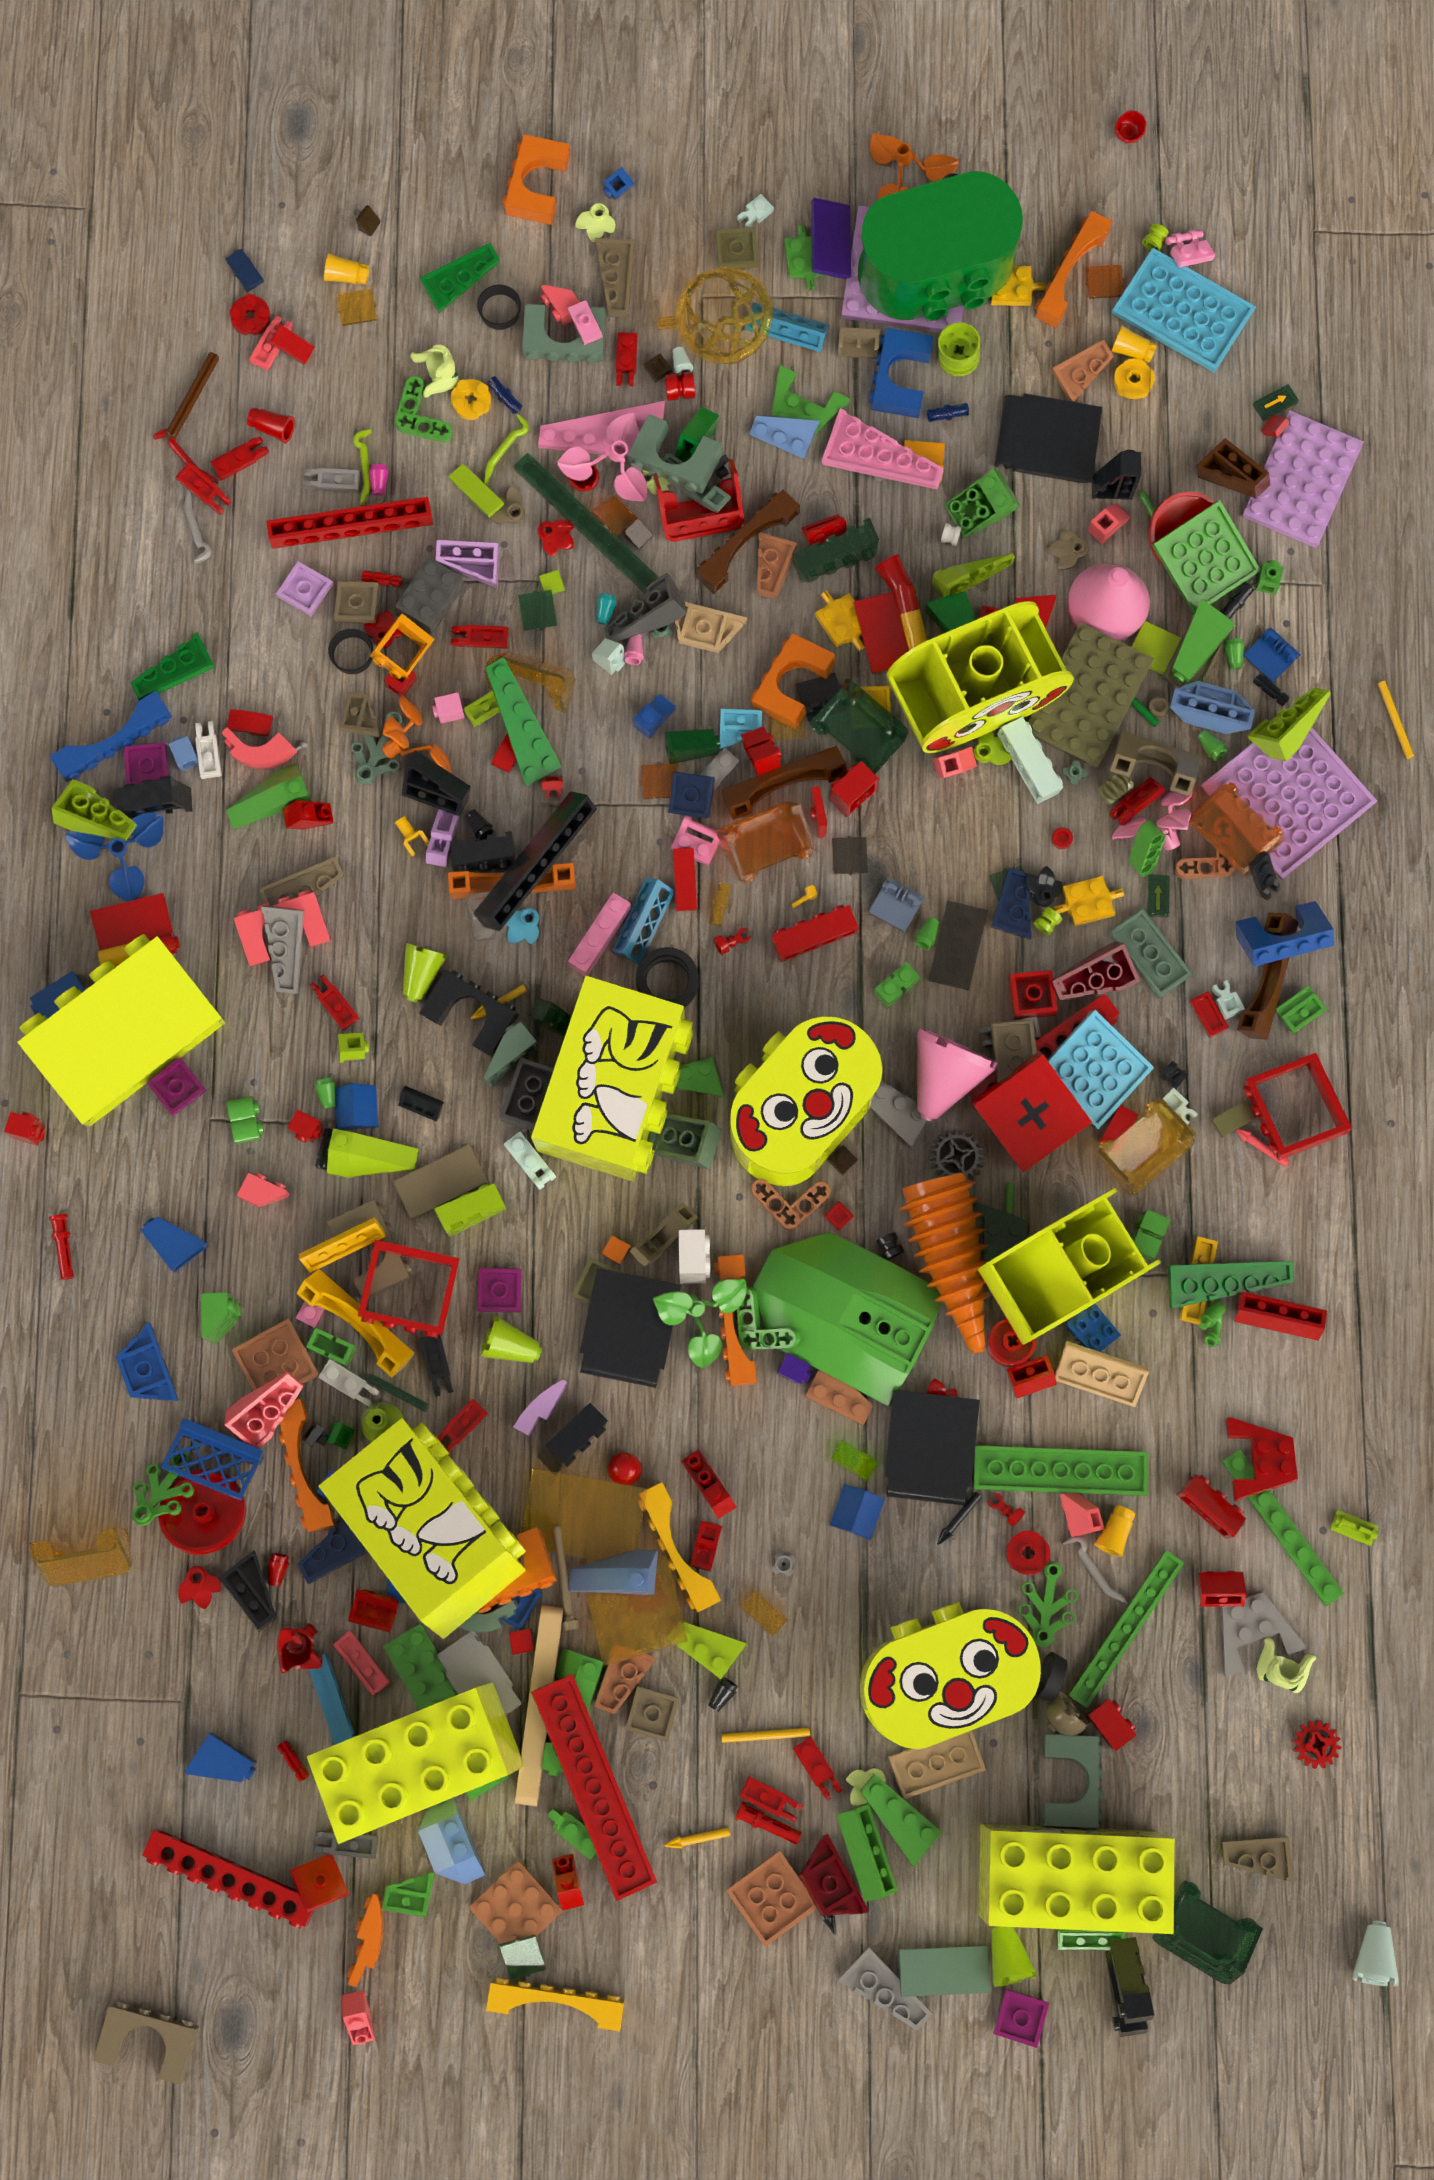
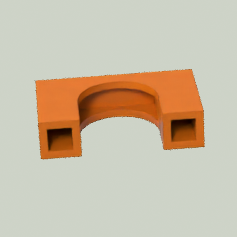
M523 134L522 142L519 141L517 145L518 157L512 163V171L514 172L512 177L508 178L507 189L509 190L507 195L504 194L502 206L505 207V212L508 216L552 225L557 208L556 197L528 190L524 186L523 180L531 170L540 167L566 172L571 155L570 144Z
M792 633L790 638H786L783 642L782 651L779 656L776 655L774 657L770 671L763 675L762 684L759 689H755L752 693L751 702L753 709L762 710L763 714L796 730L806 714L805 706L787 697L778 689L780 679L786 672L796 668L807 669L827 679L836 664L835 654Z
M537 1527L517 1535L518 1541L526 1550L523 1554L526 1571L477 1611L478 1613L487 1612L491 1609V1606L496 1604H507L512 1601L511 1598L516 1596L524 1597L530 1595L532 1590L539 1587L540 1589L548 1588L553 1585L552 1582L557 1581L542 1532Z

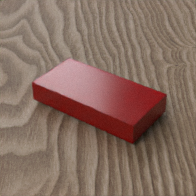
M281 324L269 342L303 365L306 364L315 346Z
M1209 991L1189 1001L1209 1038L1229 1028Z

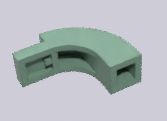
M514 1599L494 1611L476 1612L459 1627L472 1632H490L499 1629L505 1625L501 1617L503 1616L506 1620L515 1615V1609L520 1606L517 1600Z

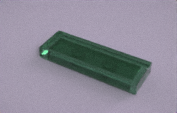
M370 1374L367 1382L426 1413L429 1407L426 1402L373 1374Z

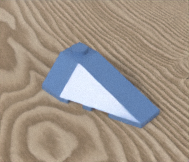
M633 1550L572 1568L569 1591L654 1595L658 1551Z

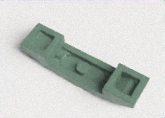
M670 452L662 459L669 464L684 463ZM708 483L703 493L697 491L690 492L682 485H674L697 503L717 513L731 499V496L716 485L712 487Z

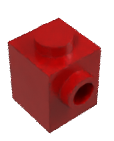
M297 1109L287 1128L290 1132L296 1134L294 1138L303 1143H306L308 1140L313 1143L322 1134L323 1124L314 1117Z

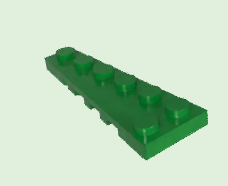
M502 656L484 667L502 715L525 786H529L562 766L511 669Z
M1293 1261L1167 1265L1169 1308L1241 1294L1242 1291L1252 1292L1294 1283Z

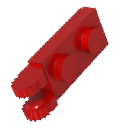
M618 332L616 354L617 386L622 384V373H629L628 384L634 387L638 333Z
M260 436L254 437L247 444L244 443L210 461L220 480H224L247 468L268 454L269 450L265 446L255 450L253 454L250 451L262 444L263 440Z
M190 462L176 476V479L219 515L224 511L213 501L216 495L224 504L229 506L232 503L216 484Z
M467 625L453 626L451 628L453 634H467L466 638H452L450 641L452 646L508 649L509 628L506 626Z
M1149 777L1121 799L1111 809L1109 816L1114 820L1118 818V823L1125 826V824L1132 820L1133 816H1136L1165 793V787L1152 777Z
M323 974L320 978L323 984L328 987V990L321 993L319 987L314 982L309 985L318 996V1000L341 1030L344 1031L360 1018L335 985H332Z
M472 1399L443 1428V1432L437 1437L438 1440L442 1443L447 1435L453 1440L445 1447L450 1453L456 1445H459L485 1419L488 1413Z
M811 1736L792 1748L815 1786L819 1787L827 1801L831 1799L830 1793L822 1784L827 1779L831 1780L832 1786L838 1793L843 1791L834 1777V1772Z
M748 1776L739 1797L778 1817L782 1816L796 1823L798 1818L791 1813L782 1811L785 1803L800 1810L804 1806L788 1798V1795Z

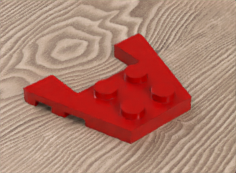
M1232 1417L1226 1419L1227 1439H1250L1254 1479H1234L1232 1481L1234 1501L1298 1480L1293 1437Z

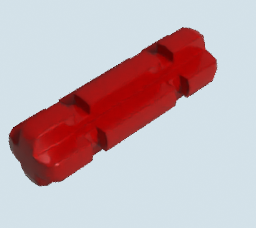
M364 570L362 573L363 582H378L379 585H392V587L400 588L402 585V577L399 575L391 576V574L372 573V571Z
M287 1740L283 1741L277 1746V1749L284 1755L283 1758L292 1772L295 1771L296 1778L301 1782L309 1777V1773L306 1768L302 1767L303 1763L295 1751L291 1750L292 1746Z

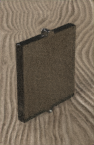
M847 836V838H832L833 874H849L852 876V874L868 873L866 837L851 838V836Z

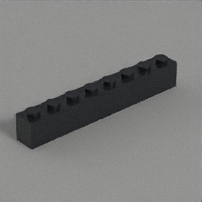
M570 791L473 912L483 927L501 931L590 819L597 808L587 794Z

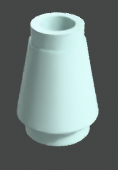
M676 347L673 350L674 373L681 376L682 373L692 372L693 365L684 348Z

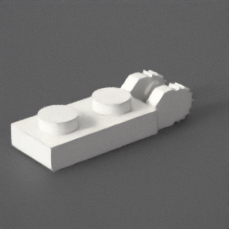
M208 721L209 736H203L201 723H196L197 737L195 740L201 779L222 776L214 722Z
M330 1359L318 1377L352 1399H357L369 1407L372 1405V1402L359 1395L363 1387L373 1395H378L380 1392L368 1385L362 1378Z

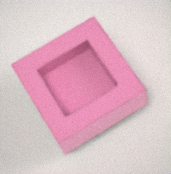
M304 1301L296 1319L316 1328L325 1309L318 1306L311 1307Z

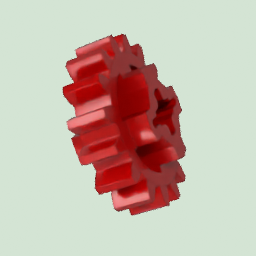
M1309 1720L1307 1721V1727L1301 1724L1300 1728L1302 1731H1295L1294 1733L1298 1738L1292 1740L1293 1743L1297 1744V1747L1292 1749L1293 1752H1299L1297 1760L1305 1759L1303 1765L1308 1766L1311 1763L1313 1769H1317L1318 1764L1321 1768H1326V1762L1333 1765L1334 1763L1331 1758H1339L1335 1751L1342 1748L1336 1745V1742L1341 1740L1340 1737H1334L1337 1730H1329V1723H1325L1322 1726L1321 1720H1316L1315 1725ZM1317 1729L1325 1732L1328 1737H1322ZM1307 1734L1308 1737H1307L1306 1741L1303 1743V1739H1304L1305 1735ZM1315 1740L1321 1742V1745H1318V1749L1312 1746ZM1328 1746H1330V1750H1329L1328 1754L1326 1755L1325 1752H1326ZM1310 1751L1313 1753L1316 1760L1308 1757L1305 1752Z

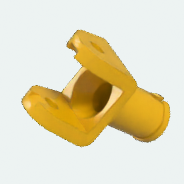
M406 816L395 822V825H397L405 837L403 846L411 857L415 853L408 843L416 837L420 836L425 845L428 846L429 840L424 832L421 830L415 831Z

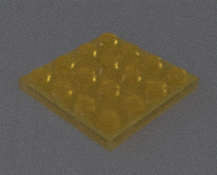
M666 1555L657 1558L654 1595L586 1592L600 1656L604 1666L688 1641L668 1556Z

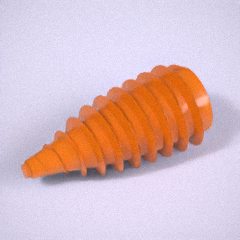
M958 1173L903 1188L906 1204L898 1211L907 1212L910 1215L911 1219L903 1226L913 1228L915 1231V1235L908 1242L918 1243L920 1246V1250L913 1257L924 1258L926 1265L919 1271L930 1273L933 1279L926 1287L937 1288L940 1296L935 1302H944L949 1310L945 1315L952 1316L957 1325L956 1329H959L968 1350L975 1354L983 1352L985 1347L984 1314L987 1312L984 1311V1299L990 1295L983 1293L985 1281L977 1269L989 1262L981 1259V1251L989 1245L979 1243V1235L987 1229L976 1227V1219L984 1214L973 1211L972 1204L980 1199V1197L970 1196L969 1188L976 1182L966 1180L965 1173Z

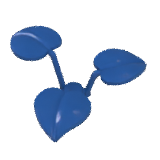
M147 813L133 818L132 821L136 823V828L131 835L134 838L126 841L115 838L107 845H101L104 837L75 831L67 832L66 839L73 852L85 860L96 859L99 856L100 849L109 848L115 857H119L123 868L112 872L109 878L110 889L116 896L126 902L136 900L144 887V875L136 866L126 868L123 856L127 853V844L138 841L141 846L148 848L156 846L161 841L164 821L162 814Z

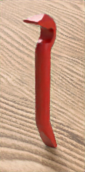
M162 429L153 435L154 440L167 436V429ZM176 438L168 440L169 447L185 465L190 462L212 482L219 483L216 478L200 469L176 443Z

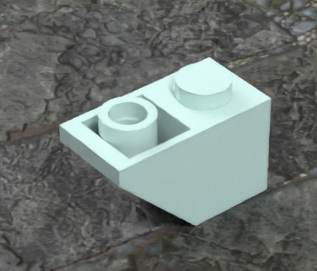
M605 638L593 651V661L612 675L615 671L618 672L625 664L624 647L620 643Z

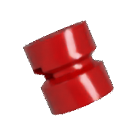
M685 372L681 376H678L676 373L665 374L667 401L679 400L680 397L684 399L696 398L693 372Z

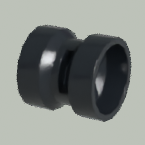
M1172 1060L1159 1077L1164 1081H1169L1171 1086L1177 1089L1189 1073L1178 1068V1064ZM1178 1071L1179 1073H1178V1074L1176 1075V1077L1172 1080L1171 1078H1172V1077L1175 1075V1073Z
M896 1232L876 1240L878 1246L885 1250L882 1255L886 1260L904 1252L902 1245H897L898 1237Z

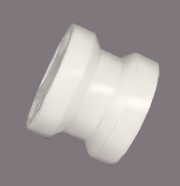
M946 523L941 543L945 544L948 542L956 547L962 527H953Z

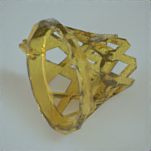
M721 267L699 273L686 285L678 300L676 316L658 318L657 323L659 330L678 328L681 338L695 355L714 364H734L756 353L768 338L773 321V306L764 285L753 275L740 269ZM721 278L729 282L731 290L737 297L736 300L732 301V316L719 318L716 326L707 320L701 319L698 321L691 308L692 295L707 280ZM735 278L748 281L751 284L750 288L739 283ZM737 286L745 289L746 293L743 295ZM752 296L762 305V312L756 315L753 314L749 305ZM745 306L750 316L740 317L738 307ZM761 318V322L758 328L756 321ZM752 323L755 333L754 337L751 340L740 338L742 326ZM725 324L734 325L733 336L723 332ZM704 327L713 333L709 340L703 333ZM693 331L699 332L707 343L702 345L696 342ZM720 339L733 342L731 351L728 353H723L715 344ZM738 343H740V344H746V345H744V346H742L741 348H739V349L736 350V348H737V346H738Z

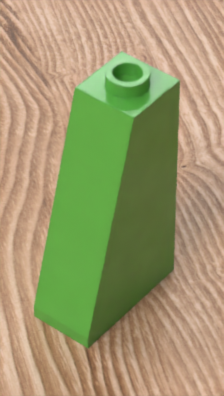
M1204 599L1199 603L1171 671L1172 677L1179 683L1188 684L1233 630L1235 625L1232 620Z

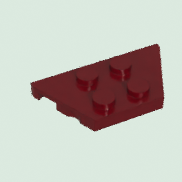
M828 1834L823 1835L799 1874L820 1916L868 1913L869 1910Z

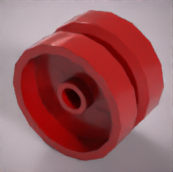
M1003 1319L990 1330L987 1336L986 1348L989 1356L995 1363L1002 1367L1011 1368L1024 1363L1032 1356L1036 1348V1338L1022 1345L1009 1321ZM1009 1340L1014 1342V1345L1011 1347L1008 1346Z

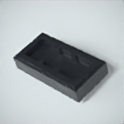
M405 1086L402 1090L398 1106L437 1122L444 1102Z

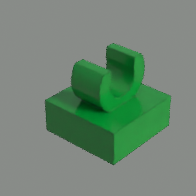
M336 1422V1424L331 1423L330 1426L333 1427L331 1435L326 1434L325 1437L328 1439V1442L346 1450L355 1430L339 1422Z

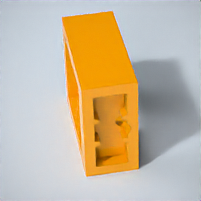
M401 614L372 651L370 657L373 658V662L376 665L386 668L392 677L403 681L408 677L435 639L405 615ZM396 629L400 630L421 647L405 670L380 652Z

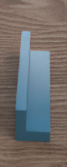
M755 302L748 311L745 330L818 352L822 351L825 336L830 327L829 324Z
M645 878L611 952L618 956H625L634 963L640 964L675 890L658 879ZM663 889L667 893L664 899L659 901L658 894ZM655 907L657 914L655 918L651 920L650 911L652 908ZM644 926H647L648 934L642 938L641 930ZM638 944L639 953L636 957L631 954L634 945Z
M326 1653L320 1655L323 1658L321 1668L309 1670L334 1745L355 1737L356 1734L329 1654Z

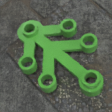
M184 1453L183 1456L186 1463L191 1462L189 1455ZM181 1456L173 1457V1467L180 1466L182 1462ZM150 1464L146 1468V1473L149 1476L151 1498L146 1503L145 1494L148 1492V1487L144 1482L139 1481L134 1484L133 1491L136 1494L137 1506L133 1510V1521L139 1526H145L156 1516L166 1513L171 1515L179 1514L181 1505L176 1500L169 1501L167 1505L155 1506L159 1501L180 1495L186 1498L191 1497L194 1494L193 1486L186 1482L181 1486L169 1489L178 1477L177 1474L169 1472L159 1485L158 1477L161 1474V1470L156 1464ZM153 1469H156L155 1473L150 1474ZM139 1487H143L141 1491H137ZM190 1488L188 1492H184V1490ZM177 1505L176 1509L171 1510L172 1506Z
M1048 1562L1043 1569V1573L1047 1577L1044 1601L1035 1592V1586L1032 1582H1025L1021 1586V1591L1030 1598L1041 1614L1039 1624L1031 1614L1032 1609L1030 1605L1021 1604L1018 1607L1019 1615L1024 1617L1033 1629L1032 1638L1039 1647L1049 1646L1053 1642L1055 1632L1075 1621L1074 1614L1066 1611L1061 1615V1619L1049 1626L1050 1617L1067 1604L1076 1602L1078 1599V1593L1071 1589L1067 1590L1063 1597L1052 1604L1056 1578L1062 1572L1061 1566L1057 1562ZM1051 1566H1054L1057 1569L1055 1575H1052L1049 1572V1568ZM1026 1584L1032 1587V1591L1029 1593L1024 1590ZM1069 1592L1075 1594V1599L1072 1601L1067 1597ZM1023 1606H1026L1029 1609V1612L1026 1615L1021 1613V1608ZM1066 1614L1071 1615L1072 1620L1070 1622L1064 1620ZM1041 1632H1045L1047 1634V1638L1045 1640H1041L1039 1638V1634Z

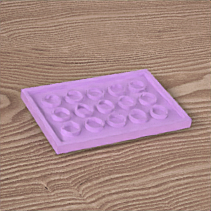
M1289 410L1287 419L1290 423L1277 437L1264 466V469L1269 472L1271 485L1258 498L1250 497L1242 517L1317 548L1364 441Z

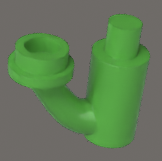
M1214 1301L1200 1318L1199 1326L1201 1329L1206 1330L1212 1327V1331L1207 1332L1204 1339L1205 1343L1210 1347H1215L1221 1342L1219 1333L1222 1326V1315L1226 1308L1219 1301Z

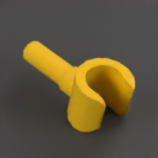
M814 885L804 889L806 895L792 903L793 908L817 897L818 893Z

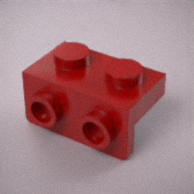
M839 514L801 528L802 534L810 548L848 534L846 520L844 517H840Z
M357 1589L348 1622L391 1633L398 1612L399 1601L390 1595L381 1596L367 1589Z

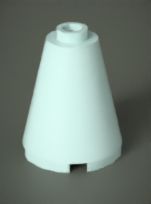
M1373 1921V1924L1367 1926L1353 1971V1980L1357 1981V1977L1362 1978V1983L1388 1986V1982H1393V1986L1399 1985L1391 1928L1387 1927L1385 1922Z

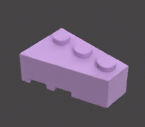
M437 540L436 562L456 573L498 589L500 547L498 543Z

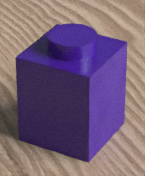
M787 1353L777 1374L800 1386L802 1381L807 1383L812 1371L808 1370L810 1364Z

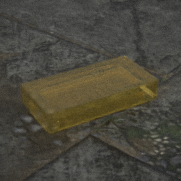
M756 1591L741 1606L772 1637L788 1621Z

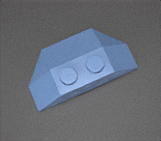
M1200 681L1175 688L1170 708L1186 724L1223 734L1251 729L1255 709L1252 706L1250 707L1237 691Z
M453 1797L428 1807L418 1832L434 1872L463 1884L485 1876V1871L455 1798Z

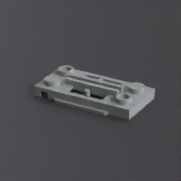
M469 1632L437 1654L447 1670V1678L458 1695L493 1682L505 1715L523 1704L513 1690V1683L490 1648L483 1644L476 1632Z

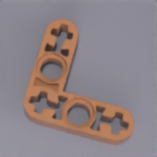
M1219 817L1212 826L1215 857L1181 859L1176 864L1174 870L1178 878H1222L1233 874L1236 869L1233 825L1229 818ZM1220 823H1223L1224 826H1227V828L1224 830V837H1221L1222 829L1218 828ZM1219 843H1228L1230 850L1222 852L1219 849ZM1231 856L1226 859L1227 866H1231L1227 872L1221 866L1224 864V857ZM1194 863L1196 864V874L1194 873V869H1189L1186 874L1183 870H1180L1183 864L1186 868H1193ZM1200 864H1209L1211 871L1203 873L1200 870Z
M758 1179L754 1181L751 1188L753 1196L786 1230L797 1228L829 1198L831 1192L827 1183L817 1182L790 1206L766 1180ZM756 1185H765V1192L768 1195L770 1194V1192H772L774 1195H771L766 1200V1202H764L763 1199H765L766 1196L761 1192L759 1194L756 1193ZM817 1187L820 1189L824 1187L826 1189V1196L819 1195L816 1198L818 1203L815 1204L814 1200L808 1195L811 1193L813 1197L817 1193ZM778 1199L781 1202V1208L776 1211L772 1210L769 1207L771 1200ZM803 1200L811 1203L812 1207L807 1212L799 1208V1204ZM785 1207L788 1209L785 1211L788 1217H795L794 1225L790 1223L786 1225V1218L783 1215L780 1218L777 1216L782 1213Z

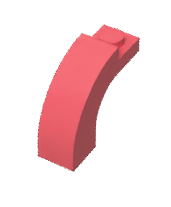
M228 728L222 732L226 738L224 743L231 749L229 753L242 765L252 769L264 770L278 767L297 753L295 748L279 732L268 743L258 747L244 744Z

